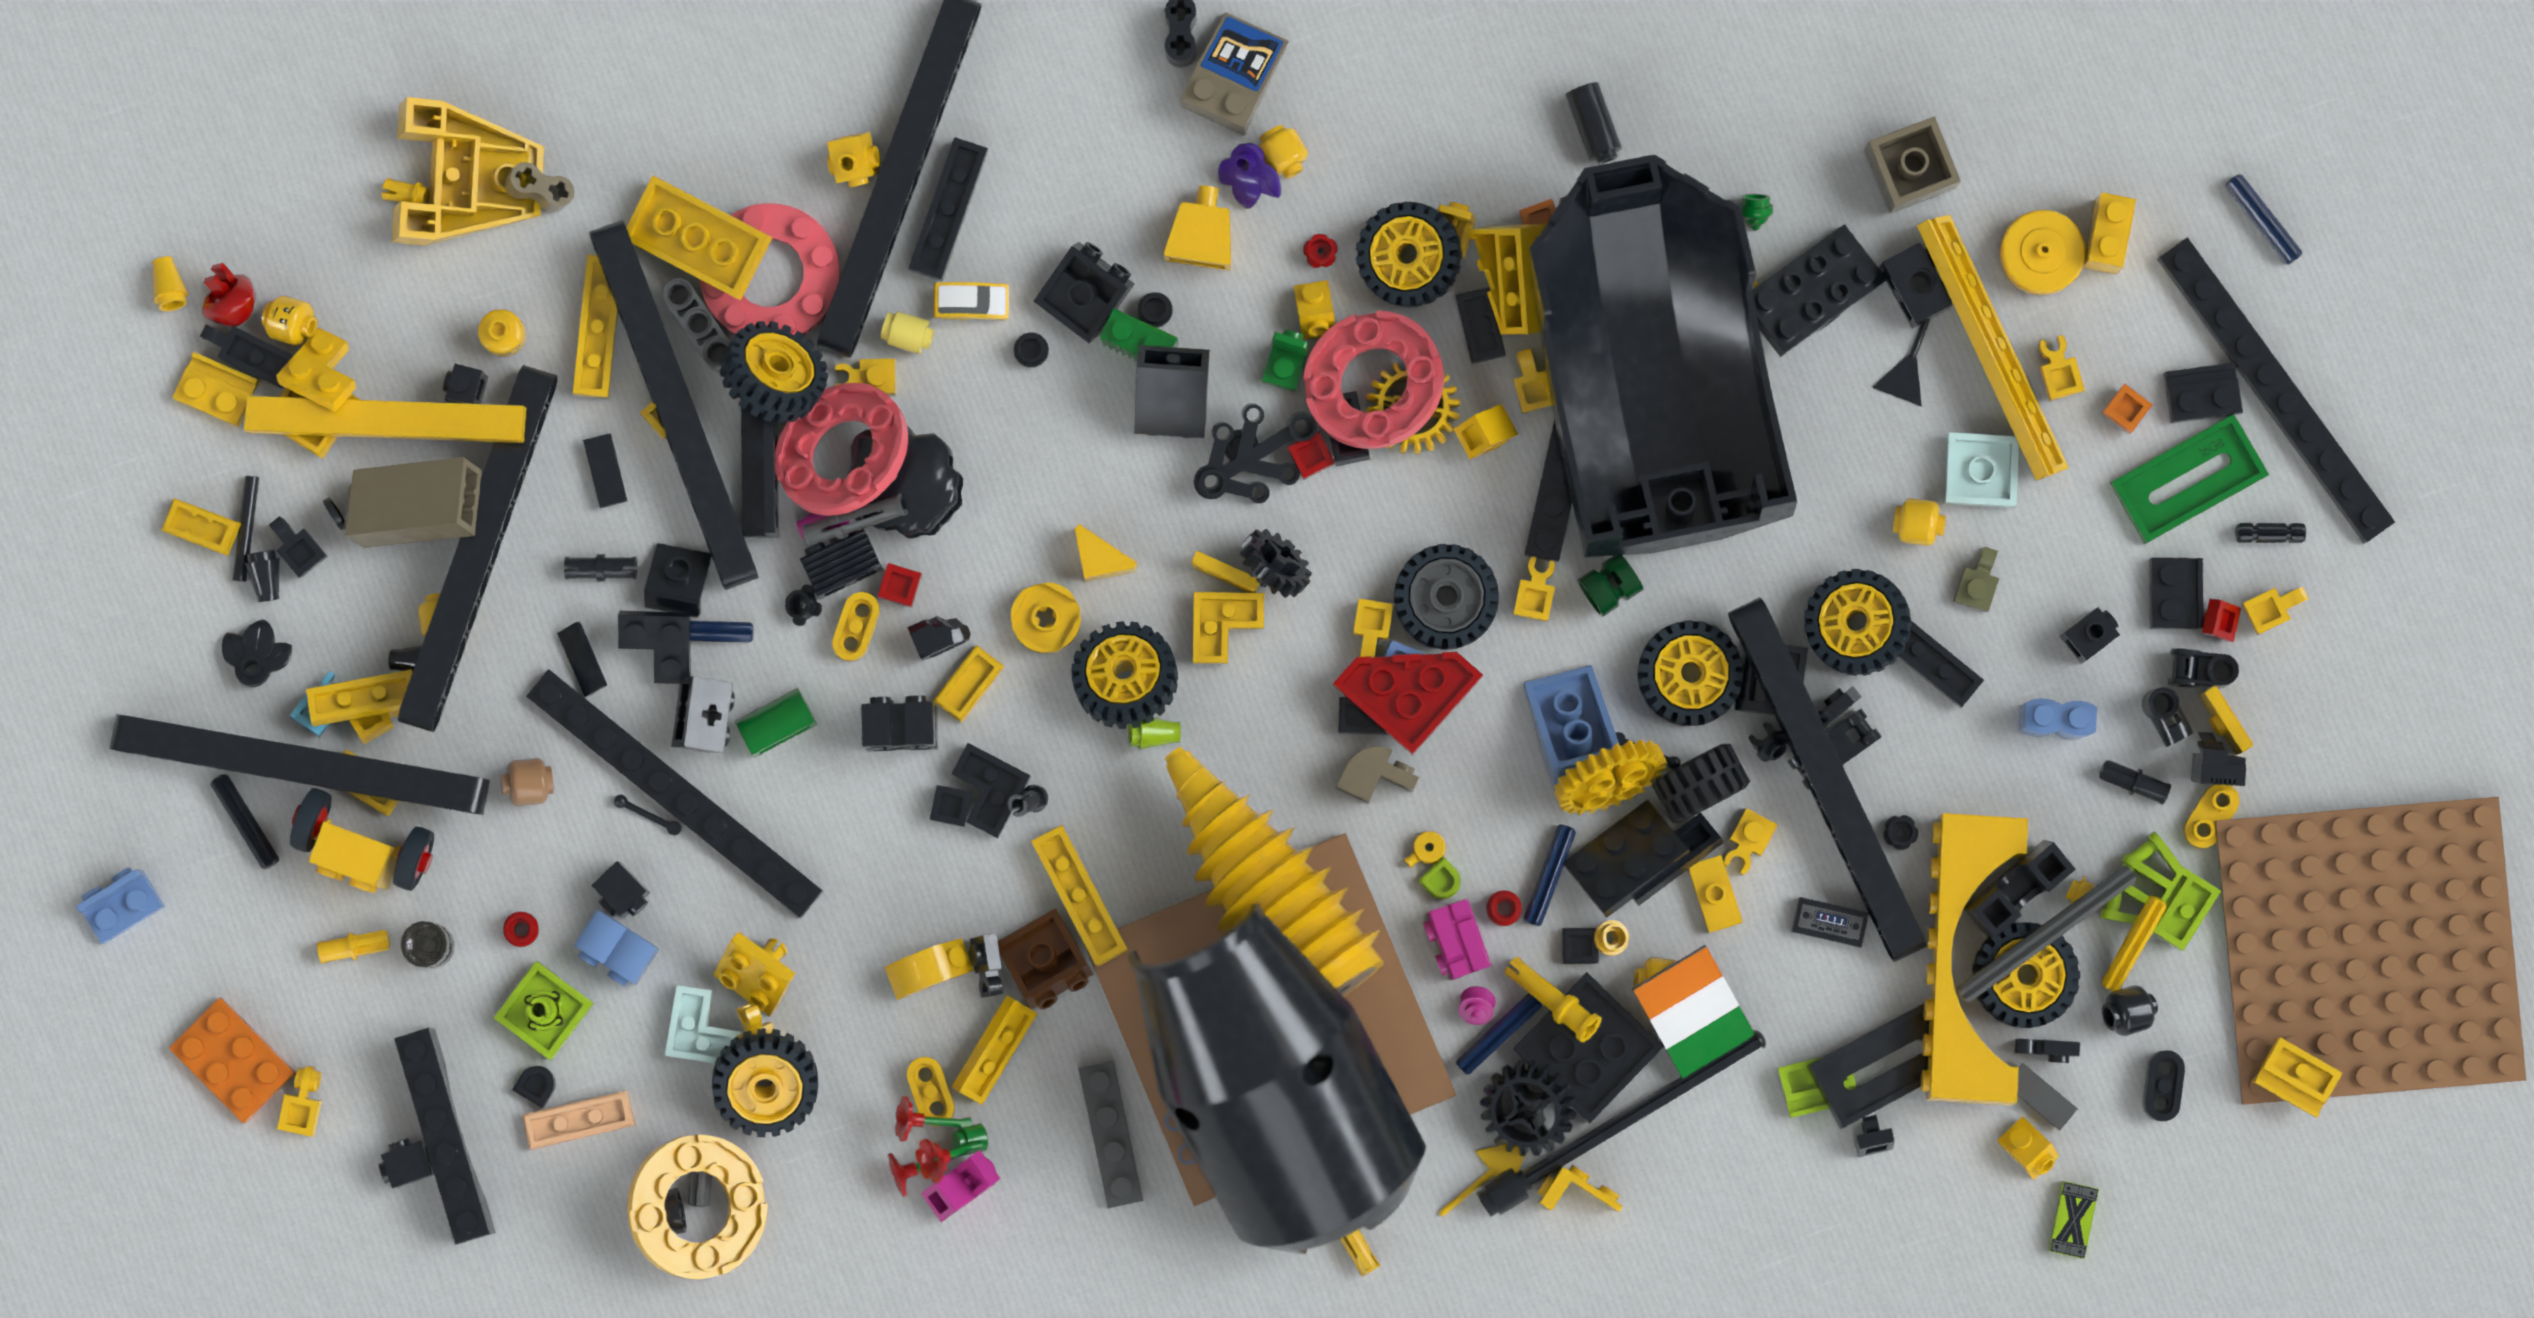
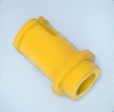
M386 178L382 189L387 190V192L383 191L381 194L383 200L427 204L429 188L424 187L421 182H417L414 185Z

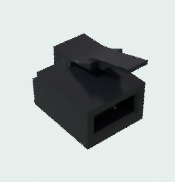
M2198 732L2201 741L2197 740L2200 753H2193L2191 781L2200 784L2245 786L2246 757L2228 755V750L2224 749L2222 742H2217L2213 733Z

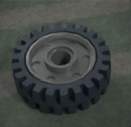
M1438 544L1416 553L1402 568L1395 584L1394 604L1403 628L1416 641L1440 650L1458 649L1473 643L1488 630L1498 609L1499 590L1491 567L1488 566L1480 555L1460 545ZM1449 588L1453 590L1456 594V602L1450 606L1440 604L1436 597L1440 589Z

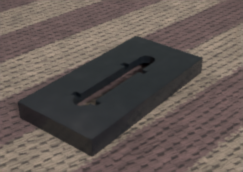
M1924 1003L1807 1065L1840 1129L1851 1125L1921 1087L1922 1070H1928V1056H1923L1922 1053L1856 1089H1846L1844 1080L1853 1073L1915 1040L1923 1042L1924 1034H1929L1930 1020H1924Z

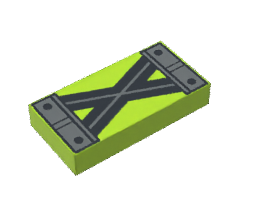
M2062 1181L2048 1251L2085 1259L2099 1189Z

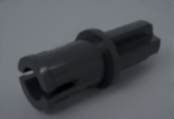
M2106 760L2100 769L2099 778L2101 780L2128 790V794L2131 796L2136 793L2159 802L2161 805L2165 803L2171 790L2170 783H2165L2143 774V769L2140 768L2136 771L2111 760Z

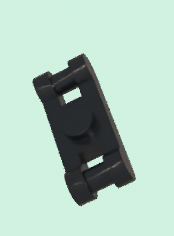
M1862 708L1827 732L1842 765L1882 737L1876 728L1873 730L1865 720L1868 716ZM1853 727L1861 737L1854 744L1846 735V732ZM1792 757L1787 762L1793 770L1796 768L1803 777L1795 757ZM1804 779L1802 783L1807 788V790H1809V787Z

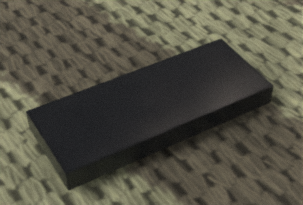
M611 433L583 440L599 507L602 509L628 502Z
M575 622L558 632L557 635L584 697H588L608 686L581 622Z

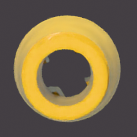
M164 256L154 259L152 261L154 303L158 304L161 311H175L183 308L187 304L186 298L189 294L174 264L173 258Z

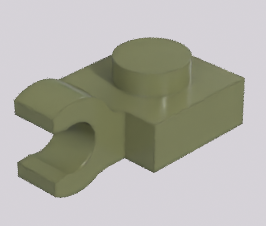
M1984 546L1980 551L1975 570L1967 567L1964 568L1954 602L1989 612L1999 581L1998 577L1990 575L1998 553L1997 550Z

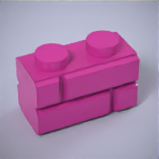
M1468 898L1427 913L1429 920L1423 922V926L1429 942L1436 940L1441 954L1436 955L1435 959L1441 976L1448 974L1451 981L1492 966Z

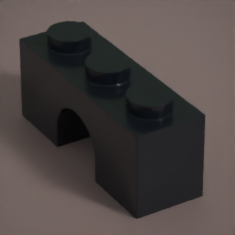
M2042 840L1964 907V910L1984 935L1996 938L2022 916L2020 910L2030 900L2043 892H2050L2076 869L2054 842Z

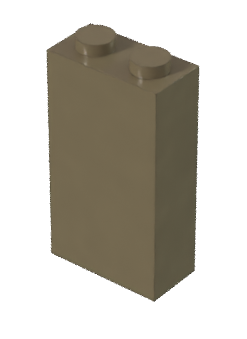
M465 457L353 470L352 483L349 486L350 500L348 516L345 519V536L363 548L475 536L482 470Z

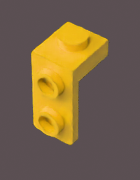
M1571 1165L1569 1170L1561 1167L1554 1178L1548 1175L1537 1191L1542 1196L1538 1203L1551 1211L1570 1182H1573L1617 1212H1620L1623 1207L1617 1202L1620 1195L1603 1184L1599 1190L1587 1183L1590 1176L1574 1165Z

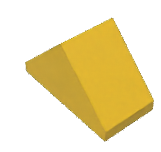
M1077 525L1075 534L1085 582L1134 573L1138 568L1136 561L1082 525Z

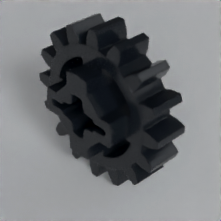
M1256 529L1241 544L1243 549L1239 552V555L1245 558L1242 562L1243 566L1251 568L1252 571L1249 575L1257 577L1256 581L1261 587L1269 586L1272 594L1275 595L1280 591L1284 598H1287L1289 595L1296 597L1311 582L1309 577L1312 575V572L1306 568L1309 564L1308 561L1300 558L1299 555L1302 552L1297 549L1294 550L1295 546L1290 540H1281L1279 533L1276 532L1272 536L1268 529H1264L1262 533Z

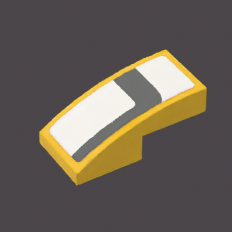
M979 282L933 283V318L999 321L1008 319L1009 284Z

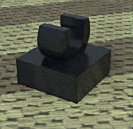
M1876 1115L1862 1118L1863 1134L1857 1135L1855 1140L1858 1157L1893 1150L1895 1140L1892 1128L1880 1130Z

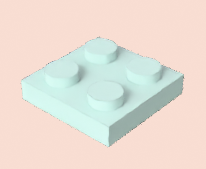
M1949 432L1947 434L1944 504L2015 508L2017 506L2019 443L2016 437Z

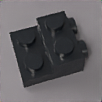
M1078 242L1071 246L1033 302L1087 343H1091L1109 319L1113 309L1119 308L1135 284L1129 280L1131 273L1126 268L1117 263H1113L1111 266L1101 259L1103 252L1097 246L1090 242H1085L1084 245Z

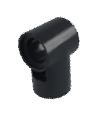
M2161 687L2150 690L2144 695L2141 705L2142 710L2152 720L2165 747L2173 745L2194 733L2180 707L2179 697L2174 690ZM2157 694L2165 696L2168 701V709L2163 714L2157 712L2153 706V699ZM2173 716L2176 723L2167 727L2163 719Z

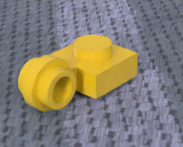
M307 1065L305 1068L299 1067L297 1070L294 1088L300 1089L299 1096L284 1094L277 1126L278 1130L310 1137L315 1136L322 1104L320 1100L309 1098L310 1092L316 1093L321 1082L322 1073L316 1071L315 1067Z

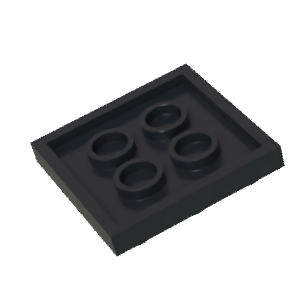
M1586 972L1566 992L1565 996L1574 995L1579 999V1005L1589 1013H1596L1602 1018L1600 1026L1593 1036L1585 1042H1580L1576 1038L1574 1031L1564 1023L1558 1024L1554 1021L1552 1017L1553 1012L1549 1010L1518 1042L1513 1050L1528 1065L1531 1060H1536L1538 1071H1541L1545 1064H1549L1551 1068L1548 1075L1553 1077L1556 1073L1560 1072L1562 1078L1558 1084L1560 1086L1566 1083L1571 1085V1089L1564 1095L1576 1098V1102L1572 1107L1590 1124L1664 1046Z

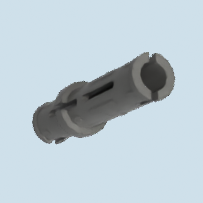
M900 493L894 497L867 504L850 513L832 515L817 522L805 524L802 527L803 536L809 546L835 537L841 540L847 538L851 532L874 526L899 516L908 515V511L902 508L900 501L902 495ZM883 510L881 514L861 519L863 515ZM845 521H850V523L847 525H843L831 530L827 529V527L842 523Z

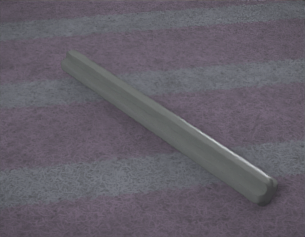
M2124 866L1960 984L1956 989L1959 996L1967 1003L1981 995L2135 883L2137 878L2128 866Z

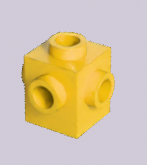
M870 131L838 137L827 142L830 154L827 156V165L830 174L835 176L836 183L848 181L849 187L860 186L870 183L868 177L879 173L878 167L881 164L878 148L873 146Z

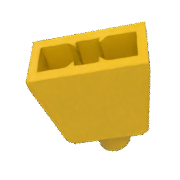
M1199 185L1196 204L1180 203L1164 251L1165 262L1231 270L1230 209L1216 207L1219 193L1218 188Z

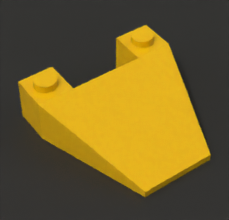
M406 97L399 104L397 139L432 142L428 204L401 201L393 208L391 243L428 246L541 216V206L538 202L529 198L518 199L512 197L506 191L504 182L508 172L514 166L523 162L534 164L543 173L544 146L441 100ZM521 174L518 177L520 179L519 186L524 188L528 183L526 182V175Z

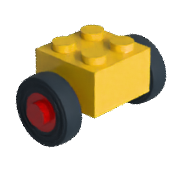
M312 788L307 793L301 805H298L292 818L293 826L290 835V846L303 852H310L313 849L308 862L318 865L317 873L340 881L343 880L345 875L351 878L349 885L372 893H376L377 888L388 890L392 877L395 886L412 891L417 886L422 875L427 873L433 858L431 852L434 844V833L432 831L416 826L408 835L405 843L402 846L397 845L395 848L333 825L332 820L328 819L332 795L318 788Z

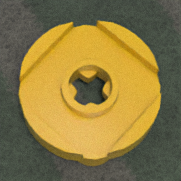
M1056 583L1035 584L1024 589L1016 597L1011 608L1012 629L1019 642L1029 650L1037 653H1057L1075 640L1081 627V611L1076 599L1069 590ZM1048 608L1052 609V617L1056 620L1053 625L1047 624L1045 628L1039 626L1040 619L1036 617L1039 611L1045 613Z

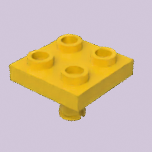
M738 931L730 940L713 976L719 979L724 987L734 990L746 999L751 1006L757 1004L759 1010L770 1017L778 1008L796 974L780 962L781 958L787 954V948L781 943L774 951L773 947L779 941L776 938H770L765 946L761 948Z

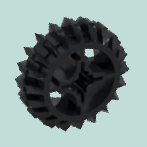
M1522 1060L1515 1063L1514 1070L1508 1064L1503 1066L1501 1069L1502 1075L1494 1073L1491 1077L1493 1084H1486L1483 1091L1488 1096L1480 1100V1105L1488 1109L1482 1112L1480 1115L1481 1119L1492 1121L1485 1128L1486 1132L1492 1133L1495 1130L1497 1131L1498 1135L1494 1139L1495 1144L1501 1143L1503 1139L1509 1142L1506 1146L1507 1152H1511L1515 1146H1519L1520 1156H1525L1529 1147L1534 1156L1541 1154L1542 1147L1548 1152L1553 1151L1555 1148L1554 1142L1562 1144L1566 1139L1563 1132L1570 1133L1573 1125L1568 1120L1574 1119L1577 1114L1575 1110L1568 1108L1574 1105L1576 1098L1564 1095L1571 1089V1085L1569 1083L1562 1086L1558 1084L1562 1078L1560 1072L1556 1073L1553 1077L1548 1075L1551 1068L1549 1064H1545L1542 1070L1538 1071L1536 1060H1531L1527 1070ZM1525 1082L1537 1085L1544 1090V1092L1534 1093L1527 1087L1526 1084L1522 1085V1083ZM1509 1087L1512 1092L1510 1097L1513 1101V1108L1504 1114L1501 1103L1504 1090ZM1553 1102L1555 1119L1553 1126L1547 1129L1544 1124L1546 1119L1543 1109ZM1524 1104L1526 1106L1538 1104L1533 1112L1530 1110L1524 1112L1523 1110L1517 1113ZM1517 1123L1523 1124L1529 1129L1530 1133L1521 1132L1512 1125Z

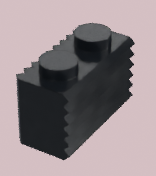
M864 528L851 532L847 538L838 539V541L825 546L824 542L816 543L804 550L806 556L799 558L819 599L830 596L839 590L884 570Z

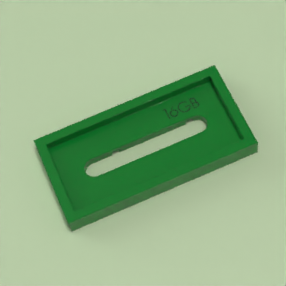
M2235 414L2112 481L2110 485L2144 544H2147L2262 480L2269 473ZM2220 454L2229 456L2230 463L2227 467L2158 505L2150 502L2149 495L2151 492Z

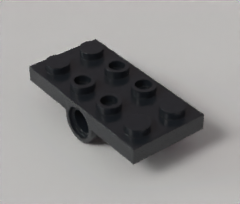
M1844 224L1753 289L1759 330L1781 358L1881 286L1887 278Z

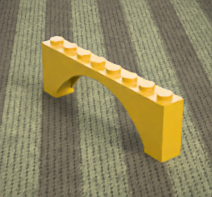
M1942 813L1938 817V822L1932 823L1931 842L1937 843V856L1931 857L1930 878L1936 880L1935 893L1930 892L1928 901L1929 914H1934V927L1928 928L1927 949H1933L1932 963H1927L1925 971L1926 985H1931V999H1925L1924 1020H1930L1929 1034H1924L1922 1042L1923 1056H1928V1070H1922L1921 1091L1927 1092L1926 1100L2006 1106H2012L2017 1103L2019 1067H2009L1997 1057L1979 1038L1968 1022L1954 987L1951 953L1958 920L1976 888L1996 868L2011 858H2022L2027 854L2028 818Z

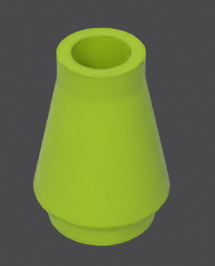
M1154 718V721L1148 724L1145 720L1140 721L1141 727L1133 728L1132 724H1128L1129 746L1138 747V750L1169 743H1180V722Z

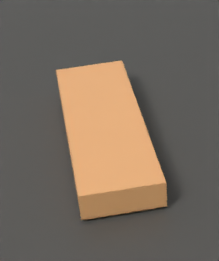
M628 1091L522 1115L530 1150L636 1125Z

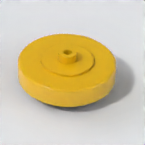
M2034 210L2021 215L2008 227L2001 240L1999 255L2005 275L2016 287L2034 295H2050L2065 289L2078 277L2085 262L2086 247L2079 228L2068 217L2052 210Z

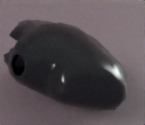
M907 426L908 447L897 477L870 503L894 497L901 493V505L904 510L907 509L908 515L893 518L874 525V527L881 531L897 530L906 538L911 539L922 535H936L942 526L951 520L953 514L963 505L961 495L963 477L953 468V452L935 433L916 435ZM870 429L857 434L850 446L851 465L848 474L853 469L862 467L866 463L864 461L865 458L869 457L872 451L873 440ZM878 510L863 515V517L868 518L874 515L883 513V510Z

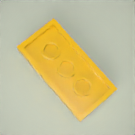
M652 175L626 227L632 244L739 300H742L773 238Z

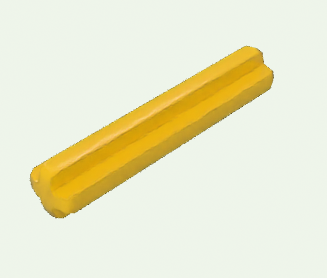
M2151 895L2146 901L2102 978V985L2106 989L2113 992L2122 987L2166 910V902Z

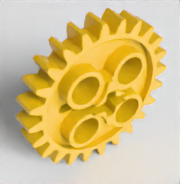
M1640 739L1635 744H1633L1632 740H1629L1623 746H1619L1616 743L1612 749L1606 750L1602 748L1600 754L1587 755L1588 758L1584 761H1577L1575 763L1576 768L1567 769L1565 771L1567 775L1559 777V783L1554 785V794L1563 812L1568 811L1569 814L1577 811V814L1581 815L1587 810L1589 814H1593L1599 808H1602V811H1606L1609 805L1619 806L1622 800H1632L1633 796L1638 793H1644V787L1652 786L1654 779L1662 776L1661 772L1667 769L1665 766L1667 761L1659 744H1654L1652 740L1645 743L1643 739Z

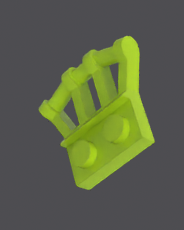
M2154 831L2147 836L2148 840L2131 853L2124 854L2120 861L2122 863L2120 868L2128 866L2133 873L2138 872L2165 890L2160 899L2166 902V910L2155 927L2153 934L2178 950L2184 951L2221 890L2184 868L2162 838ZM2155 852H2158L2174 873L2172 880L2170 881L2142 862ZM2132 885L2122 891L2142 905H2145L2149 898L2148 895ZM2122 892L2107 902L2105 909H2101L2100 918L2109 921L2133 925L2138 915L2119 912Z

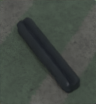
M222 774L210 782V786L260 867L268 869L279 862L278 855L229 776Z

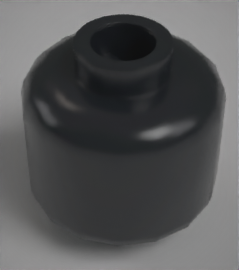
M2137 985L2111 992L2107 995L2106 1001L2102 1005V1017L2105 1025L2109 1030L2115 1031L2121 1036H2129L2149 1029L2154 1023L2155 1014L2158 1012L2155 997Z

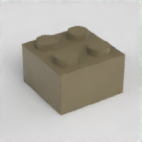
M1935 116L1871 140L1864 149L1890 214L1954 190L1961 182Z

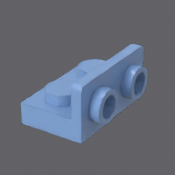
M126 868L111 878L114 883L104 889H101L100 886L91 889L81 896L83 902L75 906L79 913L84 914L101 944H106L165 907L143 870L135 869L132 871L131 868Z

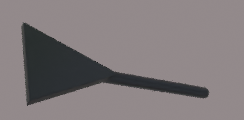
M1931 319L1921 324L1910 354L1872 388L1922 407L1917 354Z

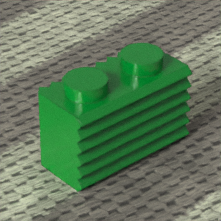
M1115 308L1100 336L1103 347L1108 346L1110 350L1115 349L1116 353L1121 351L1122 356L1128 355L1129 359L1134 357L1135 362L1138 357L1139 345L1175 348L1178 346V337Z

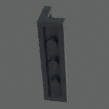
M747 406L745 409L741 407L742 533L744 538H779V489L775 472L778 423L775 416L770 422L763 420V413L761 412L757 417L750 414L752 410L750 406Z

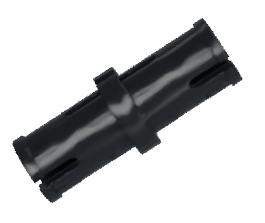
M597 554L596 558L565 557L564 566L579 567L578 570H564L566 580L596 578L597 582H605L606 578L637 579L638 570L623 569L624 566H638L636 556L606 558L605 554Z

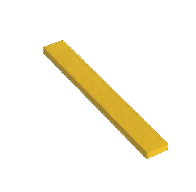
M247 396L244 431L258 434L524 443L526 408L517 405L347 399L336 412H333L307 398Z

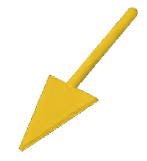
M1507 1144L1475 1151L1489 1170L1439 1211V1215L1445 1216L1493 1175L1497 1176L1509 1168H1512L1515 1173L1518 1172L1525 1157L1520 1156L1519 1146H1515L1511 1152L1506 1151Z

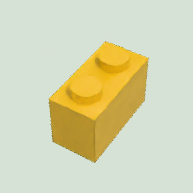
M2104 192L2095 199L2083 268L2117 274L2124 267L2136 199Z

